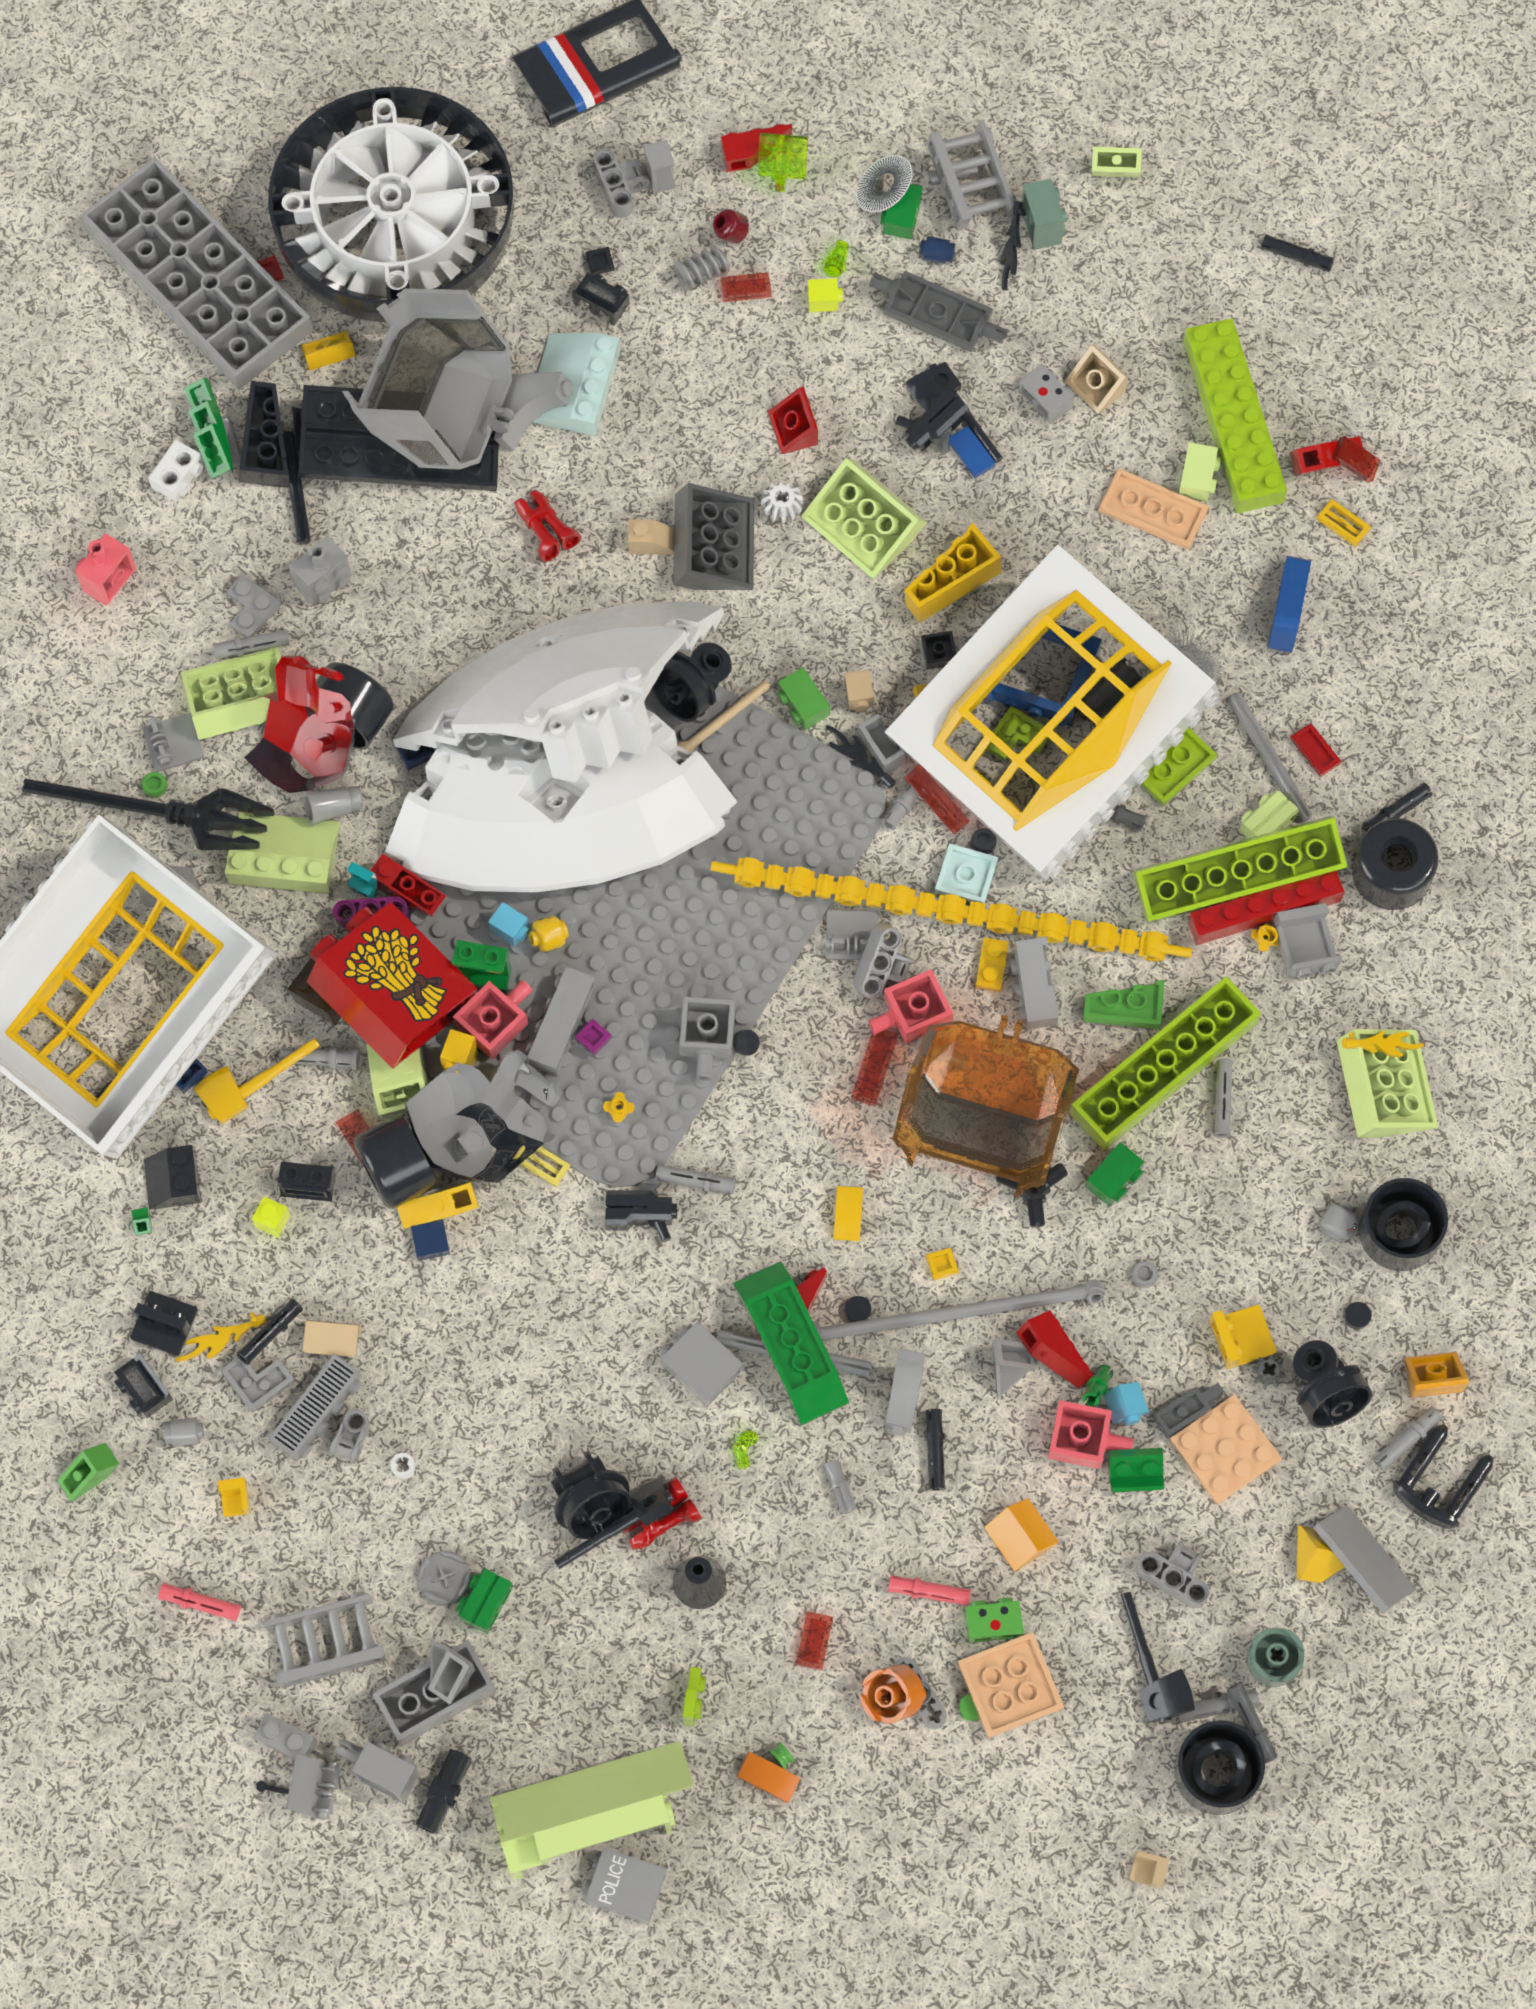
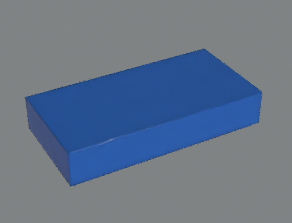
M968 426L950 436L949 444L974 478L995 467L994 460Z

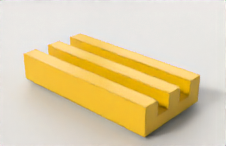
M1333 499L1327 503L1316 517V520L1355 547L1371 530L1370 525ZM1332 508L1338 513H1340L1342 516H1344L1349 521H1351L1359 528H1361L1362 531L1360 532L1357 529H1355L1353 526L1348 524L1346 520L1338 517L1336 514L1331 512L1330 509Z

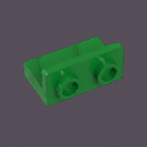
M1163 1449L1109 1450L1111 1492L1163 1490L1165 1488Z

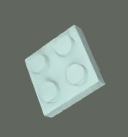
M949 843L935 893L941 895L953 894L966 899V902L969 903L973 901L985 904L998 863V857Z

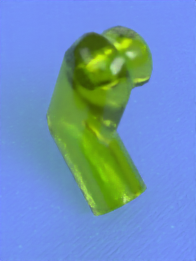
M745 1430L741 1432L733 1445L738 1470L751 1467L747 1451L751 1445L758 1442V1435L755 1431Z

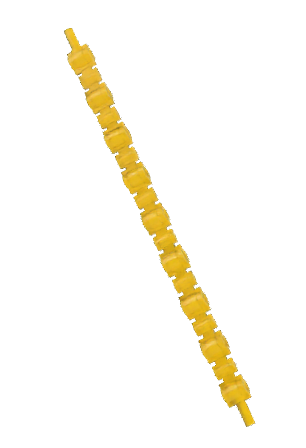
M750 857L739 858L737 865L716 861L711 863L710 871L735 875L734 883L746 888H760L761 882H765V888L780 890L782 885L785 886L784 892L796 897H810L811 891H815V897L830 899L832 894L835 895V902L845 906H861V902L864 900L866 901L865 906L881 909V904H886L885 911L901 916L911 915L912 909L917 910L916 915L931 918L932 913H936L935 920L949 925H962L963 919H967V924L971 926L982 927V922L987 923L986 929L998 934H1012L1013 928H1018L1017 934L1032 936L1034 931L1037 932V938L1047 937L1048 943H1063L1064 937H1067L1068 943L1074 945H1083L1084 941H1088L1087 948H1092L1098 952H1114L1115 946L1119 947L1118 952L1134 955V950H1139L1138 957L1153 962L1164 961L1165 954L1191 958L1192 948L1167 944L1168 936L1156 931H1142L1141 937H1137V931L1122 929L1120 934L1117 933V926L1107 922H1091V927L1087 928V922L1072 920L1071 924H1067V917L1057 913H1041L1040 919L1036 918V913L1021 910V914L1016 915L1017 908H1012L1010 905L1002 903L990 904L989 910L985 909L986 904L971 901L970 906H966V899L953 894H940L939 900H934V894L920 892L919 897L915 896L916 890L904 885H889V890L884 891L885 885L870 883L869 888L864 887L865 881L854 876H839L838 882H835L834 876L828 874H819L818 878H814L815 871H810L804 867H788V872L785 873L783 872L784 867L769 864L768 869H764L765 862H760Z

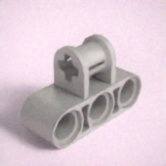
M601 148L593 156L595 174L613 214L619 218H626L633 212L632 193L648 187L650 180L644 175L641 160L633 159L618 164L614 153L610 149ZM617 182L615 185H610L609 183ZM619 202H626V204H623V205H620V204H617V203H619Z
M878 923L872 929L853 979V986L856 991L870 999L881 995L887 979L899 983L905 981L910 965L915 962L913 958L898 953L902 942V935L899 930L887 923ZM890 932V937L883 942L884 935ZM881 956L880 962L874 965V960ZM872 980L871 986L865 989L866 982Z
M1179 1541L1169 1560L1154 1552H1146L1140 1556L1136 1566L1139 1577L1191 1608H1200L1209 1597L1208 1585L1192 1575L1204 1554L1201 1552L1196 1553L1184 1546L1183 1541ZM1152 1561L1156 1565V1570L1147 1572L1143 1569L1142 1563ZM1176 1575L1180 1580V1584L1177 1586L1169 1585L1166 1582V1576ZM1195 1588L1199 1589L1203 1593V1598L1194 1600L1191 1598L1189 1591Z

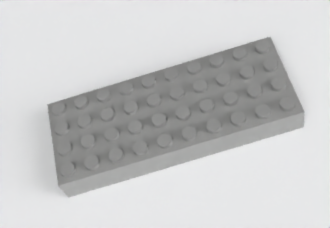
M156 157L80 215L85 230L238 390L314 331L310 316Z

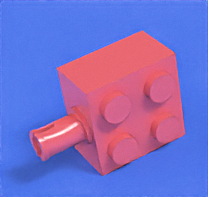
M105 533L101 539L94 540L89 544L88 550L90 553L86 558H82L78 562L75 572L83 592L107 606L136 570L130 548Z
M932 969L884 989V1001L888 1007V1012L868 1020L874 1035L895 1026L898 1028L906 1044L920 1038L922 1034L927 1035L952 1024L953 1012Z
M520 980L505 995L488 981L453 1016L455 1027L462 1033L475 1036L477 1047L493 1060L528 1025L527 1015L518 1005L533 990L525 981Z
M1059 1400L1048 1459L1100 1469L1104 1451L1107 1452V1449H1132L1134 1438L1110 1434L1111 1410Z

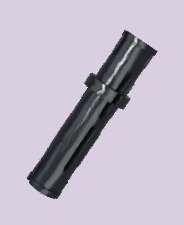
M1268 234L1265 235L1261 249L1304 263L1303 266L1316 267L1330 273L1335 260L1334 257L1316 252L1314 248H1303Z
M1423 782L1387 808L1384 806L1376 816L1363 823V827H1366L1364 830L1367 832L1372 826L1383 820L1400 818L1421 802L1430 798L1433 795L1430 792L1431 788Z
M290 1299L277 1314L273 1313L269 1317L270 1321L237 1352V1357L244 1364L249 1365L280 1332H285L288 1329V1324L303 1311L302 1306L296 1300Z
M942 1409L925 1410L927 1433L924 1434V1439L927 1440L928 1488L930 1491L946 1490L943 1440L946 1439V1436L943 1433Z

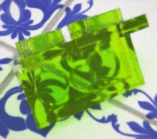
M760 134L758 175L771 177V181L776 182L775 192H785L787 178L806 179L808 137Z

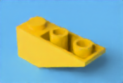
M466 1181L419 1196L397 1207L403 1229L414 1225L428 1223L479 1208L472 1182Z

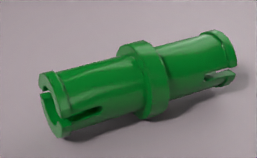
M1102 1364L1098 1366L1095 1375L1089 1379L1087 1383L1088 1389L1082 1397L1083 1402L1087 1400L1086 1406L1096 1407L1101 1396L1106 1394L1109 1388V1381L1114 1374L1113 1369L1110 1370L1111 1367L1109 1365Z

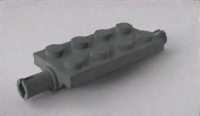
M904 271L902 277L895 280L875 272L873 274L874 277L870 280L869 287L888 294L889 300L884 308V315L971 353L982 336L988 337L1000 344L1004 342L1003 339L1007 336L1008 329L989 322L993 313L992 308L910 272Z

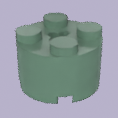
M1267 1628L1260 1632L1253 1640L1247 1654L1248 1668L1253 1677L1260 1683L1272 1688L1284 1686L1293 1681L1304 1663V1647L1301 1640L1295 1633L1284 1628ZM1279 1653L1281 1655L1279 1661H1273L1271 1659L1272 1654L1276 1655Z

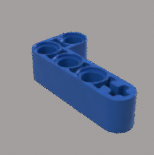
M1288 555L1286 557L1270 633L1269 649L1288 653L1293 652L1312 560Z

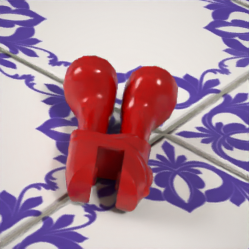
M536 489L530 492L531 500L536 506L534 510H531L523 498H519L514 502L518 514L526 523L528 529H532L540 541L538 555L543 562H549L556 558L560 552V545L564 550H569L580 543L581 535L574 528L566 526L556 516L555 510L552 509L548 498L542 492ZM547 521V523L555 532L558 541L554 538V536L551 535V533L546 529L542 522Z
M676 1476L668 1482V1489L674 1497V1500L671 1501L672 1507L682 1502L684 1503L668 1516L659 1521L656 1520L646 1527L640 1520L624 1530L623 1534L632 1531L640 1525L644 1528V1531L629 1541L632 1550H642L644 1547L649 1546L655 1538L665 1534L668 1529L686 1521L695 1523L702 1519Z

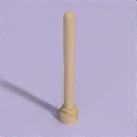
M767 681L761 682L688 741H678L677 745L693 753L696 746L770 688V684Z

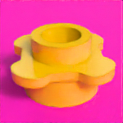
M1264 924L1260 929H1253L1251 931V938L1256 940L1260 951L1266 952L1269 947L1279 945L1277 940L1278 932L1270 924Z
M622 1092L615 1093L614 1098L606 1101L603 1105L604 1111L609 1112L613 1121L617 1123L622 1122L635 1109L634 1104L628 1102L625 1099V1094Z

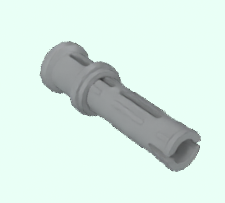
M281 1047L280 1061L297 1049ZM332 1047L329 1050L315 1049L310 1055H306L295 1064L328 1066L331 1070L352 1068L353 1071H358L360 1049L338 1050L337 1047Z

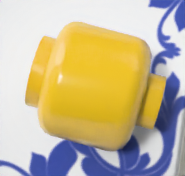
M551 915L534 921L528 936L533 947L537 946L540 951L548 952L564 946L569 934L564 920Z

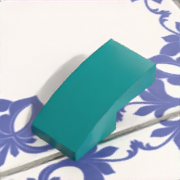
M351 862L347 869L351 875L347 886L367 898H375L377 893L376 875Z

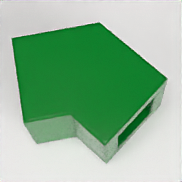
M148 1207L131 1210L135 1236L152 1233Z

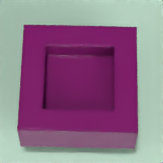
M593 1018L575 1036V1040L594 1056L612 1038V1035Z

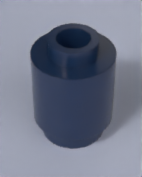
M927 236L926 240H921L919 254L923 255V260L946 264V262L952 263L956 244L950 243L948 239Z

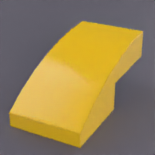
M837 1185L833 1240L860 1241L863 1187Z

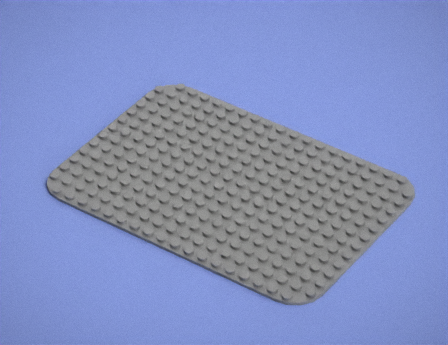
M718 685L715 690V704L710 705L703 716L691 722L679 720L671 715L660 704L652 688L644 703L647 710L655 713L675 731L676 741L682 742L683 740L688 741L740 700L741 697ZM752 703L694 748V752L697 751L703 756L737 801L730 809V812L722 816L725 827L714 836L661 865L599 884L543 892L471 891L429 881L428 884L446 895L442 904L432 917L412 907L409 910L408 919L451 963L457 940L507 948L512 971L507 993L503 994L507 995L520 980L525 981L533 990L518 1005L527 1015L528 1025L493 1060L478 1048L479 1054L474 1068L478 1069L488 1081L500 1059L505 1054L515 1050H520L525 1054L529 1042L534 1043L537 1036L535 1033L536 1025L539 1019H544L547 1012L544 1010L549 996H554L557 989L554 987L556 978L559 973L563 974L566 966L595 977L596 987L575 1036L593 1018L612 1035V1038L594 1056L579 1044L574 1036L558 1076L535 1069L550 1083H556L564 1093L560 1095L559 1101L553 1107L545 1104L520 1085L514 1086L513 1094L523 1099L543 1116L545 1125L550 1133L556 1134L552 1141L546 1142L541 1147L571 1164L573 1169L585 1176L611 1187L636 1186L656 1175L658 1165L664 1166L668 1162L737 1053L733 1048L732 1059H713L712 1080L702 1081L696 1079L698 1057L680 1056L683 997L735 1000L734 1035L740 1030H752L835 899V895L832 894L830 899L815 897V891H811L810 897H796L784 892L785 886L782 885L780 890L765 888V882H761L760 888H746L734 883L735 875L710 871L712 861L737 865L739 858L750 857L760 862H765L764 869H768L769 864L784 867L783 872L787 873L788 867H804L810 871H815L814 878H818L819 874H828L834 876V881L838 882L839 876H850L878 832L881 820L885 815L884 791L882 787L877 786L878 780L874 774L862 768L851 766L850 760L853 759L841 754ZM504 902L528 918L530 932L534 921L554 915L558 919L564 920L569 936L565 940L564 946L548 952L540 951L537 946L533 947L529 936L522 942L519 940L514 947L489 930L488 921L501 903ZM477 988L474 995L480 990V988ZM454 1021L421 1047L429 1083L443 1072L440 1056L450 1029L459 1031L455 1027ZM359 1036L360 1040L366 1045L367 1043ZM622 1092L625 1094V1099L634 1104L635 1109L622 1122L617 1123L613 1121L609 1112L604 1111L603 1105L606 1101L612 1100L615 1093Z

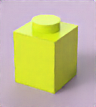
M837 278L808 280L809 312L838 311V302H843L842 287L838 288Z
M263 1196L252 1217V1221L256 1228L279 1238L290 1217L287 1206Z

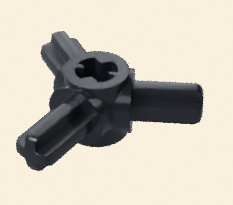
M1061 1163L1056 1164L1042 1175L1039 1173L1035 1175L1025 1174L1024 1177L1001 1168L997 1174L996 1181L1018 1191L1017 1196L1022 1197L1023 1204L1028 1207L1029 1225L1033 1228H1040L1045 1225L1043 1204L1047 1201L1046 1195L1051 1192L1050 1187L1065 1178L1068 1172ZM1030 1186H1036L1037 1193H1031Z

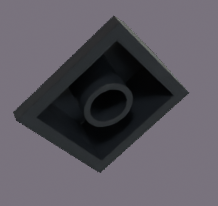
M193 1145L166 1148L144 1159L149 1210L202 1203L197 1155Z

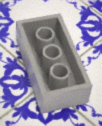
M469 1640L452 1648V1650L470 1661L475 1671L451 1704H448L428 1690L430 1685V1661L372 1693L400 1746L496 1693L495 1686Z

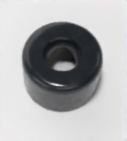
M332 662L326 667L340 672L344 679L336 681L320 675L316 680V685L318 688L342 694L350 702L351 716L356 718L353 748L360 750L368 749L393 711V700L388 691L365 672L345 663Z
M1393 818L1375 824L1362 837L1353 861L1352 877L1357 890L1364 899L1382 909L1401 910L1417 904L1427 894L1438 867L1439 856L1436 843L1426 829L1410 820ZM1398 844L1408 851L1411 867L1407 871H1393L1384 865L1382 854L1388 847Z
M401 1113L355 1137L354 1146L376 1192L387 1208L395 1209L438 1187L428 1161Z
M1398 1178L1385 1182L1371 1194L1361 1215L1359 1237L1362 1247L1375 1263L1386 1269L1394 1271L1417 1269L1432 1259L1448 1228L1447 1208L1441 1196L1431 1186L1422 1181L1412 1178ZM1394 1215H1405L1414 1221L1417 1233L1409 1239H1393L1386 1234L1385 1224Z
M1224 1720L1210 1721L1191 1731L1182 1743L1174 1764L1175 1782L1183 1798L1197 1810L1212 1815L1230 1814L1244 1807L1259 1789L1265 1774V1757L1256 1737L1243 1726ZM1213 1754H1222L1228 1757L1234 1766L1233 1779L1221 1787H1213L1207 1784L1201 1772L1203 1761Z

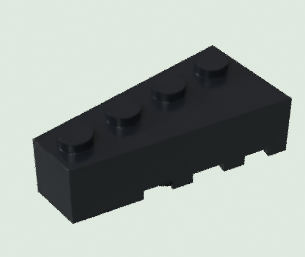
M251 380L239 469V482L289 488V472L276 383Z

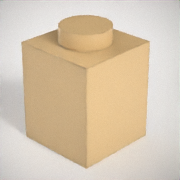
M869 670L844 673L848 710L854 709L857 712H863L868 710L869 707H873L874 695Z

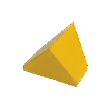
M1298 1526L1297 1580L1322 1583L1345 1567L1314 1528Z

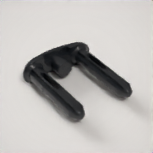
M1441 1424L1432 1430L1399 1481H1393V1491L1403 1504L1419 1517L1442 1528L1452 1529L1459 1526L1458 1519L1492 1470L1494 1459L1491 1455L1479 1458L1446 1509L1439 1510L1435 1507L1440 1498V1494L1437 1491L1427 1487L1420 1497L1413 1488L1447 1439L1448 1427ZM1422 1456H1426L1425 1462L1416 1475H1412L1411 1471ZM1470 1486L1472 1488L1462 1505L1458 1506L1456 1502L1466 1487Z

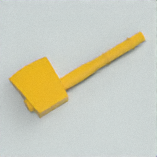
M314 1037L240 1087L227 1065L208 1075L193 1089L208 1107L206 1110L213 1120L217 1118L219 1122L224 1124L249 1107L245 1098L266 1085L284 1070L286 1071L287 1068L306 1055H310L312 1051L320 1047V1044Z

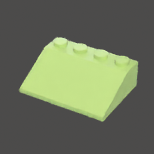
M845 458L801 515L805 521L873 579L916 538L927 524L925 519L856 460Z
M278 647L181 672L191 716L199 740L266 722L270 699L265 697L254 698L274 691L277 692L275 667L281 658Z
M239 812V818H251L266 825L267 832L246 833L243 830H234L232 838L241 835L259 841L260 848L228 850L225 869L228 884L330 893L340 821L325 820L311 826L308 818L279 815L254 816L252 813Z
M1353 1029L1336 1040L1358 1138H1381L1438 1128L1421 1048L1416 1050L1396 1048V1050L1403 1053V1056L1396 1058L1388 1056L1378 1049L1376 1053L1372 1054L1370 1051L1360 1047L1355 1049L1342 1047L1343 1038H1349V1033H1354L1355 1038L1360 1040L1373 1037L1382 1030L1385 1031L1384 1039L1395 1033L1408 1032L1409 1036L1401 1038V1041L1407 1044H1419L1417 1030Z

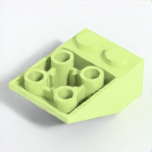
M366 1044L372 1088L379 1116L388 1119L400 1113L406 1114L405 1103L429 1084L421 1047L392 1069Z

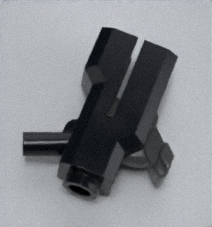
M945 386L931 399V407L920 418H916L913 421L899 415L896 419V425L907 429L905 431L907 436L905 441L914 451L918 448L923 452L933 443L939 446L940 455H945L950 451L949 439L951 433L971 415L969 407L948 386Z
M650 1178L640 1190H606V1231H628L633 1225H649L650 1227H656L662 1243L671 1240V1236L666 1225H672V1219H677V1203H672V1197H658L656 1189L661 1186V1180L658 1178Z

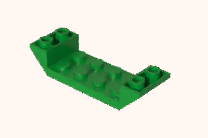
M781 1261L734 1282L733 1285L744 1308H747L790 1398V1404L800 1425L802 1426L849 1404L837 1370L793 1279Z

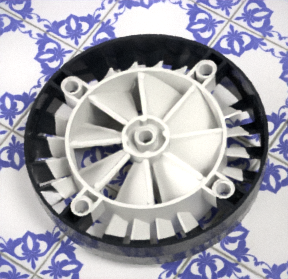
M380 87L362 90L336 99L314 112L297 127L282 147L275 161L270 177L268 206L277 245L289 268L308 292L330 308L358 319L387 323L376 308L383 303H386V305L392 303L398 298L397 294L404 289L468 290L473 295L489 279L500 263L510 238L514 214V189L511 169L500 142L490 128L472 111L452 99L431 91L409 87ZM397 118H412L422 121L420 127L398 123ZM373 120L374 125L362 128L361 123ZM437 124L447 127L442 137L433 133ZM341 131L345 135L342 139L337 135ZM462 135L471 142L458 153L451 144ZM318 146H320V147H321L322 149H324L327 153L324 155L323 153H321V152H320L319 150H317L316 148H317ZM479 151H482L489 158V161L470 171L467 170L463 162ZM302 165L314 171L315 173L313 174L304 169L299 168V166ZM383 166H388V173H385ZM495 171L498 172V174L486 175ZM361 175L370 184L366 189L348 182ZM287 188H292V189H296V190H301V191H302V192H290V193H286ZM488 189L493 190L492 192H485ZM390 198H396L393 201H388ZM367 200L368 207L325 226L326 216L331 203ZM507 206L505 221L499 234L474 228V208ZM373 217L378 220L359 257L345 251L344 247ZM314 223L316 231L287 241L283 240L281 226ZM394 224L398 225L406 261H397ZM473 238L492 245L485 256L470 249ZM322 249L321 251L317 252V253L314 254L313 256L309 257V258L306 259L305 261H303V262H301L300 264H298L297 261H299V260H301V259H303V258H305V257H307V256L313 254L314 252H316V251ZM464 260H467L474 266L466 274L459 268ZM332 267L329 273L319 281L318 278ZM449 278L452 283L443 287L441 283ZM346 283L350 284L345 293L341 292ZM367 294L387 297V300L368 299Z

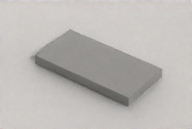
M1348 1505L1328 1516L1314 1527V1530L1382 1613L1416 1590Z

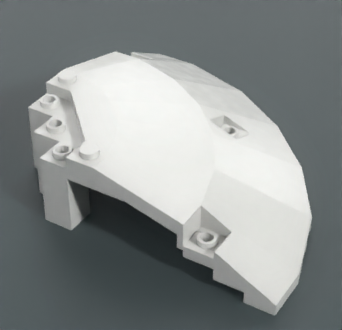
M690 601L622 604L562 618L507 640L453 672L408 714L393 738L395 747L418 751L421 745L438 748L440 743L458 746L466 733H497L543 743L552 777L574 783L577 782L586 765L610 769L620 751L644 755L653 739L644 700L665 664L678 650L691 652L697 641L703 642L709 631L715 632L724 616L723 607Z

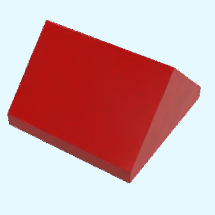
M799 387L768 411L781 454L818 445V427L805 388Z

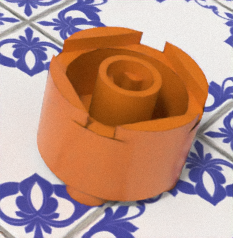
M896 1664L875 1670L867 1675L862 1684L864 1686L863 1695H861L863 1709L871 1719L877 1722L892 1724L912 1717L919 1711L926 1699V1692L923 1689L919 1676L906 1664Z

